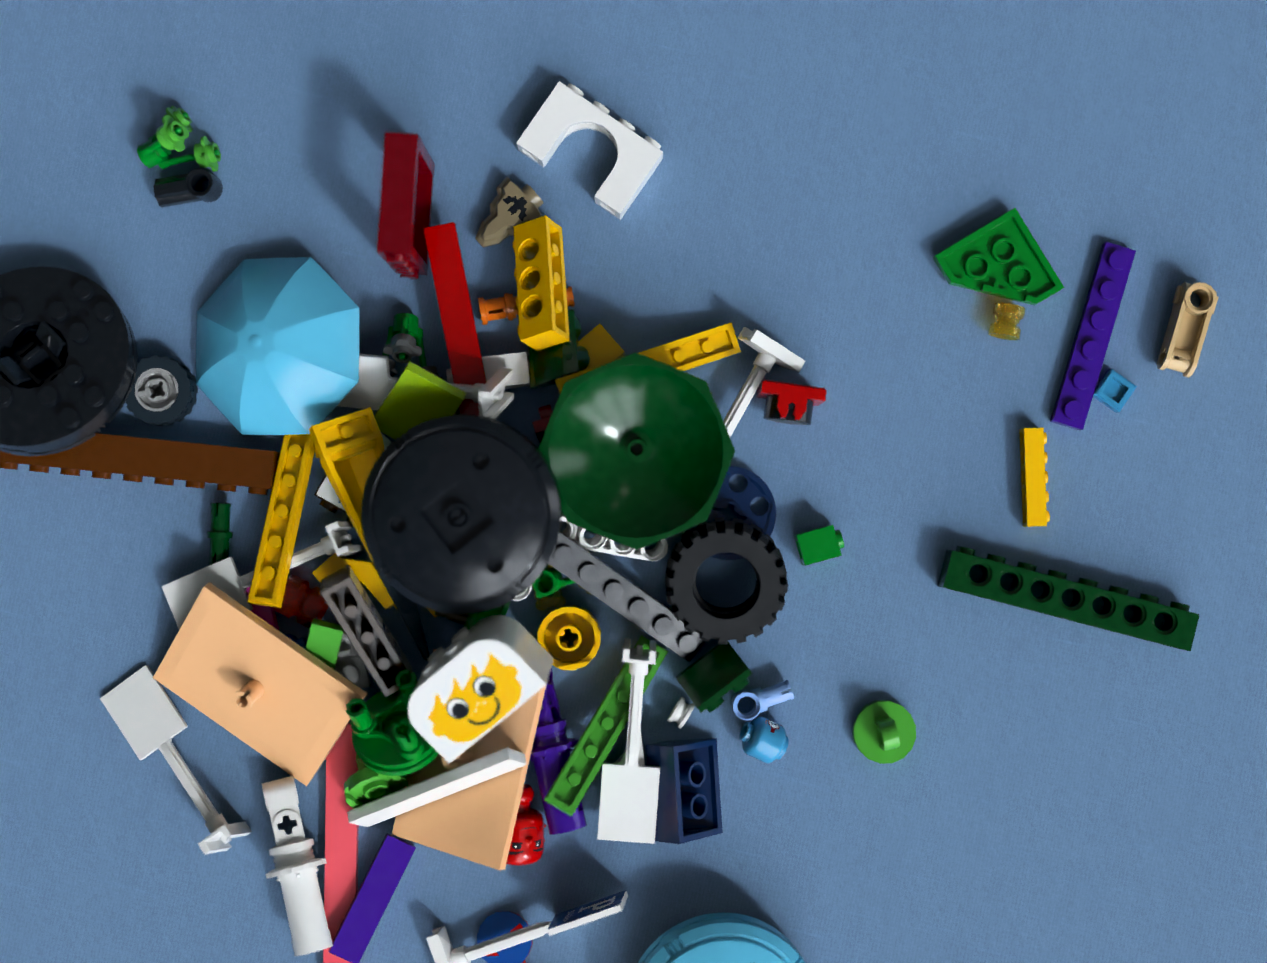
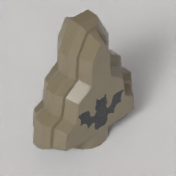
M506 177L496 188L498 195L490 203L491 214L481 223L475 238L483 248L500 244L508 236H514L513 226L543 216L538 208L544 203L528 184L521 189L510 178Z

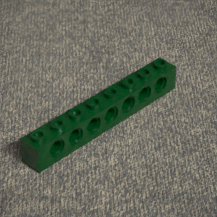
M957 546L956 551L946 550L938 587L1191 652L1200 614L1189 612V605L1171 601L1170 607L1158 604L1159 598L1140 593L1138 599L1127 596L1128 589L1111 585L1109 590L1097 588V581L1079 577L1078 583L1066 580V573L1050 569L1047 575L1036 572L1037 566L1018 561L1017 567L1005 564L1006 558L993 554H987L986 559L974 556L976 550ZM976 564L983 570V576L978 582L972 581L969 576L971 567ZM1008 572L1013 577V585L1008 590H1004L1001 587L1000 579L1004 573ZM1039 580L1043 584L1044 591L1040 597L1035 598L1031 593V586L1035 581ZM1069 588L1074 594V600L1070 605L1066 606L1062 601V594ZM1100 596L1104 601V609L1097 614L1093 610V602ZM1128 605H1132L1135 610V615L1130 621H1126L1124 618V609ZM1159 613H1162L1165 617V624L1161 629H1157L1154 623L1155 617Z

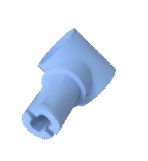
M784 680V682L764 689L760 687L751 690L741 689L732 696L731 707L737 717L747 721L756 718L759 713L768 711L767 707L790 699L793 700L794 696L791 690L786 691L791 689L788 680ZM746 696L753 698L754 708L751 711L744 713L738 710L737 704L741 698Z

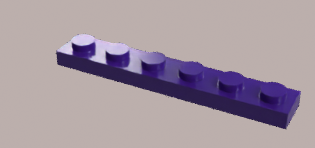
M1109 242L1102 244L1050 422L1079 431L1084 428L1134 260L1135 250Z

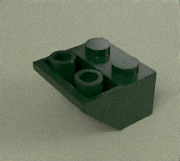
M728 642V645L717 644L680 672L676 679L700 713L706 709L710 713L724 702L723 696L730 690L737 693L749 684L750 680L747 677L752 672Z

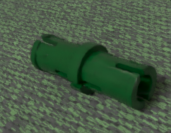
M210 503L211 523L210 531H207V538H210L208 566L229 557V539L233 538V532L230 531L231 503Z

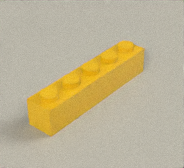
M1044 428L1019 429L1023 527L1047 526V522L1050 520V513L1046 507V503L1049 502V492L1046 491L1048 472L1045 471V463H1047L1048 456L1047 452H1044L1047 434L1044 432Z

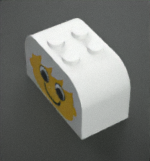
M493 615L481 619L469 630L463 627L452 637L451 641L453 643L445 650L439 647L427 659L429 663L421 672L419 681L409 700V719L417 732L449 764L547 684L554 658L513 618Z

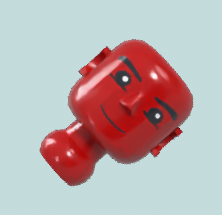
M524 784L506 863L508 865L533 864L540 860L544 852V828L546 824L542 814L537 809L530 808L534 791L528 784Z

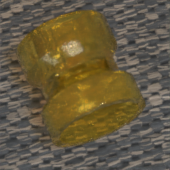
M994 303L992 313L995 316L994 320L997 322L990 324L988 335L1005 340H1020L1021 329L1017 324H1020V320L1024 318L1026 309L1011 303Z

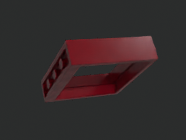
M385 132L377 252L396 273L400 274V277L419 279V275H427L429 255L423 228L431 227L435 164L418 134Z

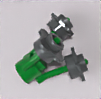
M410 313L394 315L393 326L388 327V337L383 347L382 356H388L389 358V355H392L393 359L399 363H408L412 357L418 356L420 367L439 377L437 367L427 366L423 345V329L418 327L419 318ZM389 359L390 376L394 377L398 373L395 370L396 362Z

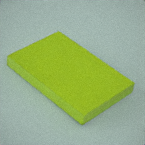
M409 361L374 417L380 432L396 440L397 437L400 438L402 436L401 434L407 433V430L422 422L453 415L463 402L466 392Z

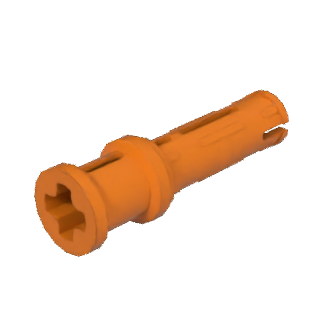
M570 286L566 288L567 307L575 306L573 291ZM504 293L503 297L486 300L483 297H479L478 302L482 324L487 325L488 321L505 318L509 321L514 320L516 315H518L515 301L516 296L513 297V294Z

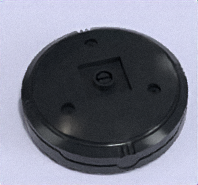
M41 266L17 269L0 275V451L21 456H43L76 447L96 435L95 431L100 432V427L105 428V423H110L115 418L132 390L138 359L133 330L111 296L97 283L79 273L62 268Z
M468 414L449 415L434 418L407 430V433L401 434L400 438L397 437L396 441L390 443L374 464L364 488L361 507L362 530L376 567H380V573L383 572L385 574L384 578H388L390 585L411 601L435 611L452 614H472L488 611L512 601L516 596H519L520 593L529 588L541 575L549 563L559 540L562 526V500L559 486L550 464L542 452L525 435L515 428L492 418Z

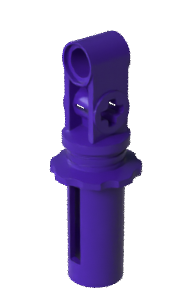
M551 668L530 760L534 764L549 834L554 835L583 828L587 823L582 801L572 817L544 801L545 796L570 756V752L573 750L571 747H575L578 742L576 738H567L565 730L567 722L566 719L561 717Z

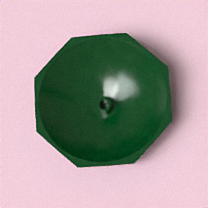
M636 352L565 382L539 447L556 477L562 500V511L567 522L637 550L707 521L735 453V448L707 382Z

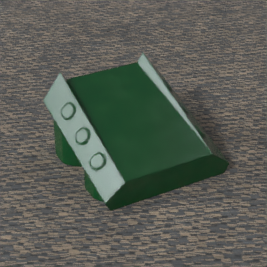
M574 309L568 311L570 341L540 351L529 347L531 390L555 385L556 379L583 371L588 367L590 361L588 351L585 347L579 346L578 343L581 325L579 319L575 316Z

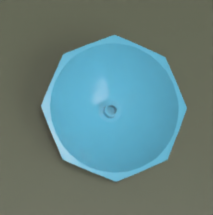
M312 257L244 259L197 311L196 384L242 435L310 434L309 428L320 424L359 382V307Z

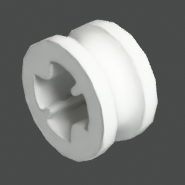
M681 697L674 706L667 721L670 723L672 721L677 722V727L681 729L691 715L695 705L693 703L687 704L685 698Z

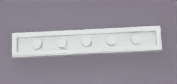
M504 748L351 809L347 812L348 821L352 824L370 827L527 765L525 754L510 748Z

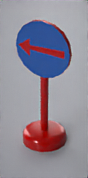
M498 911L488 916L480 925L477 933V944L529 925L517 913ZM533 940L483 956L482 958L487 963H526L525 959L530 954Z

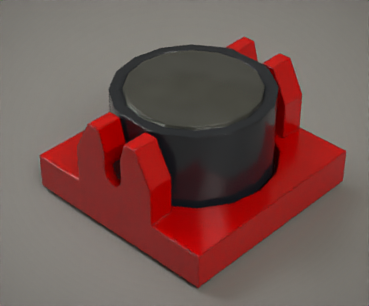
M764 380L758 387L756 398L766 399L764 419L792 425H811L813 405L819 406L825 402L827 390L821 387Z

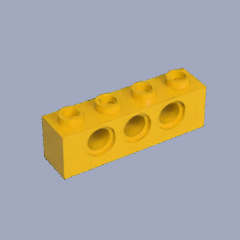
M544 215L513 226L514 240L512 242L516 264L514 276L517 281L515 301L519 317L517 333L520 341L536 351L570 341L562 227Z

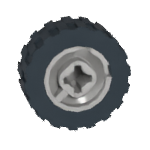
M153 355L151 358L145 357L140 359L141 361L137 363L134 384L126 401L127 409L137 419L157 426L174 425L177 421L181 422L184 420V417L192 412V407L197 402L196 393H198V387L195 384V377L190 373L191 370L181 362L166 356Z

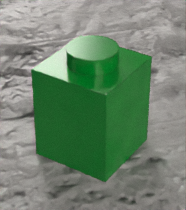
M833 525L793 535L803 566L842 556L840 549L844 548L843 537L840 530H834Z

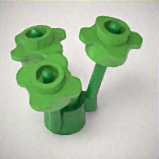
M175 106L165 109L166 114L162 116L163 125L157 128L156 134L149 137L148 141L137 147L140 160L148 168L159 165L164 170L171 165L196 160L200 168L211 167L212 171L215 172L219 168L217 162L221 160L218 145L210 142L206 136L201 137V143L194 145L193 154L169 158L171 150L175 149L177 152H182L185 149V139L189 137V132L193 131L190 125L192 121L188 113L182 108H176Z

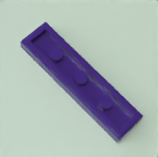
M386 833L332 941L333 946L329 947V953L351 963L360 962L416 849L414 845Z

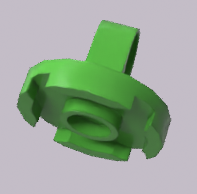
M876 700L866 704L861 709L862 711L853 722L852 732L857 749L865 757L879 764L894 763L903 759L912 750L916 740V725L911 714L902 705L890 700Z
M356 754L358 771L346 780L343 791L349 806L356 808L404 789L405 786L408 787L409 783L407 775L387 776L370 770L361 762Z

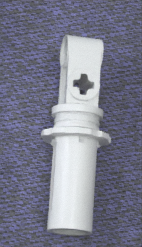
M290 776L261 783L276 846L269 849L270 856L274 857L275 869L265 875L266 879L277 877L276 881L281 884L294 955L301 956L332 947L331 933L328 928L316 873L319 870L317 866L326 864L327 861L326 858H315L312 845H315L314 839L305 838L294 777ZM288 816L291 821H296V826L291 828V834L286 835L285 830L278 829V824L283 822L282 817Z

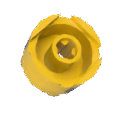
M564 605L554 609L543 619L537 631V641L554 658L553 666L561 670H576L586 666L596 656L601 644V629L597 619L589 610L577 605ZM566 629H571L573 634H578V638L574 640L573 645H569L568 641H562L561 636L565 635Z

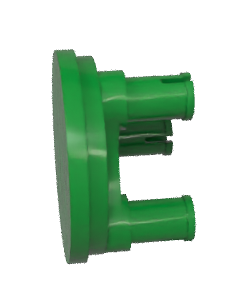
M403 670L397 675L396 684L400 690L385 697L383 692L380 691L366 703L361 698H355L346 705L348 709L346 713L351 719L352 742L359 759L370 770L382 775L401 776L416 772L428 765L439 754L417 732L409 719L408 704L418 683L415 673H410V670Z

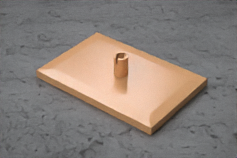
M210 582L201 590L153 676L156 681L305 786L312 781L351 720L346 713V710H348L346 708L347 703L355 698L363 700L367 695L364 690Z
M546 685L450 764L438 754L433 761L422 769L406 775L409 787L504 748H510L525 754L527 765L395 816L391 835L497 870H504Z

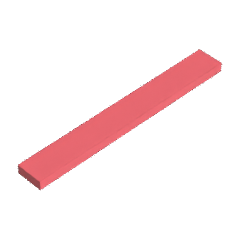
M350 723L347 724L326 757L325 858L327 863L325 864L324 910L332 941L358 891L359 825L349 823L347 812L354 808L350 807L346 802L343 791L346 780L358 771L357 753L352 742ZM329 948L323 949V963H351L329 953Z

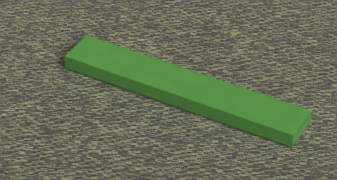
M641 635L634 648L637 649V645H642L643 649L649 650L650 640ZM657 644L655 664H648V674L644 675L643 694L668 653L667 650ZM625 662L544 798V801L570 817L573 816L628 721L631 674L628 673V662Z

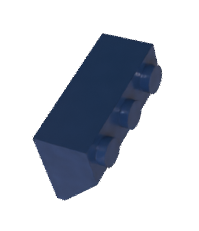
M717 738L673 740L646 745L647 766L660 767L655 841L682 844L723 833Z

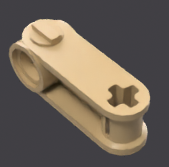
M1184 282L1181 286H1177L1172 302L1174 305L1157 361V369L1165 370L1168 368L1181 372L1187 378L1193 375L1199 361L1211 316L1214 314L1219 298L1216 291L1210 285L1201 282L1195 284ZM1192 292L1200 297L1201 301L1198 308L1191 303L1190 296Z

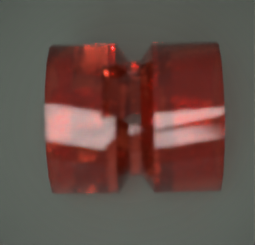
M292 574L287 579L282 607H273V610L287 618L295 615L297 623L310 629L313 619L322 620L329 606L320 593V587L316 586L311 589L309 588L308 581Z

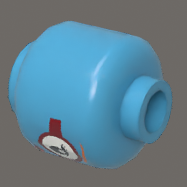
M760 716L754 718L750 723L746 722L739 735V739L742 740L744 753L765 763L781 759L789 743V738L786 736V731L782 725Z

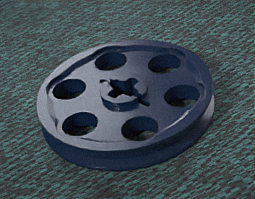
M729 466L713 507L721 509L727 508L728 504H732L734 512L746 517V520L742 519L743 523L748 525L753 523L765 535L771 536L776 522V505L769 487L755 473L744 468ZM735 474H741L746 478L747 486L742 492H734L729 486V480ZM756 497H762L768 503L767 512L763 515H756L751 511V501ZM711 510L707 523L714 522L715 518H721L724 515L718 511ZM691 527L689 529H686L685 532H687L688 530L692 531L694 530V528ZM730 552L717 553L710 556L720 560L744 558L739 554Z

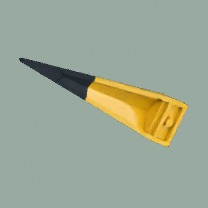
M369 407L313 425L309 428V431L320 457L319 462L372 560L362 530V498L368 476L385 448L382 434L372 409ZM374 564L420 654L427 661L430 654L417 603L411 601L390 585L389 579L384 578L385 574L383 572L380 573V567H376Z

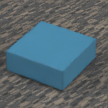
M1109 369L1095 388L1093 397L1118 413L1137 386L1114 370Z

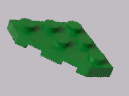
M1016 208L933 257L949 285L1034 306L1064 288Z

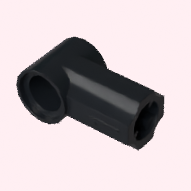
M202 168L191 170L188 174L155 179V184L153 185L155 197L162 208L197 201L213 202L223 192V186L218 177ZM208 179V188L205 191L200 192V183L203 180Z

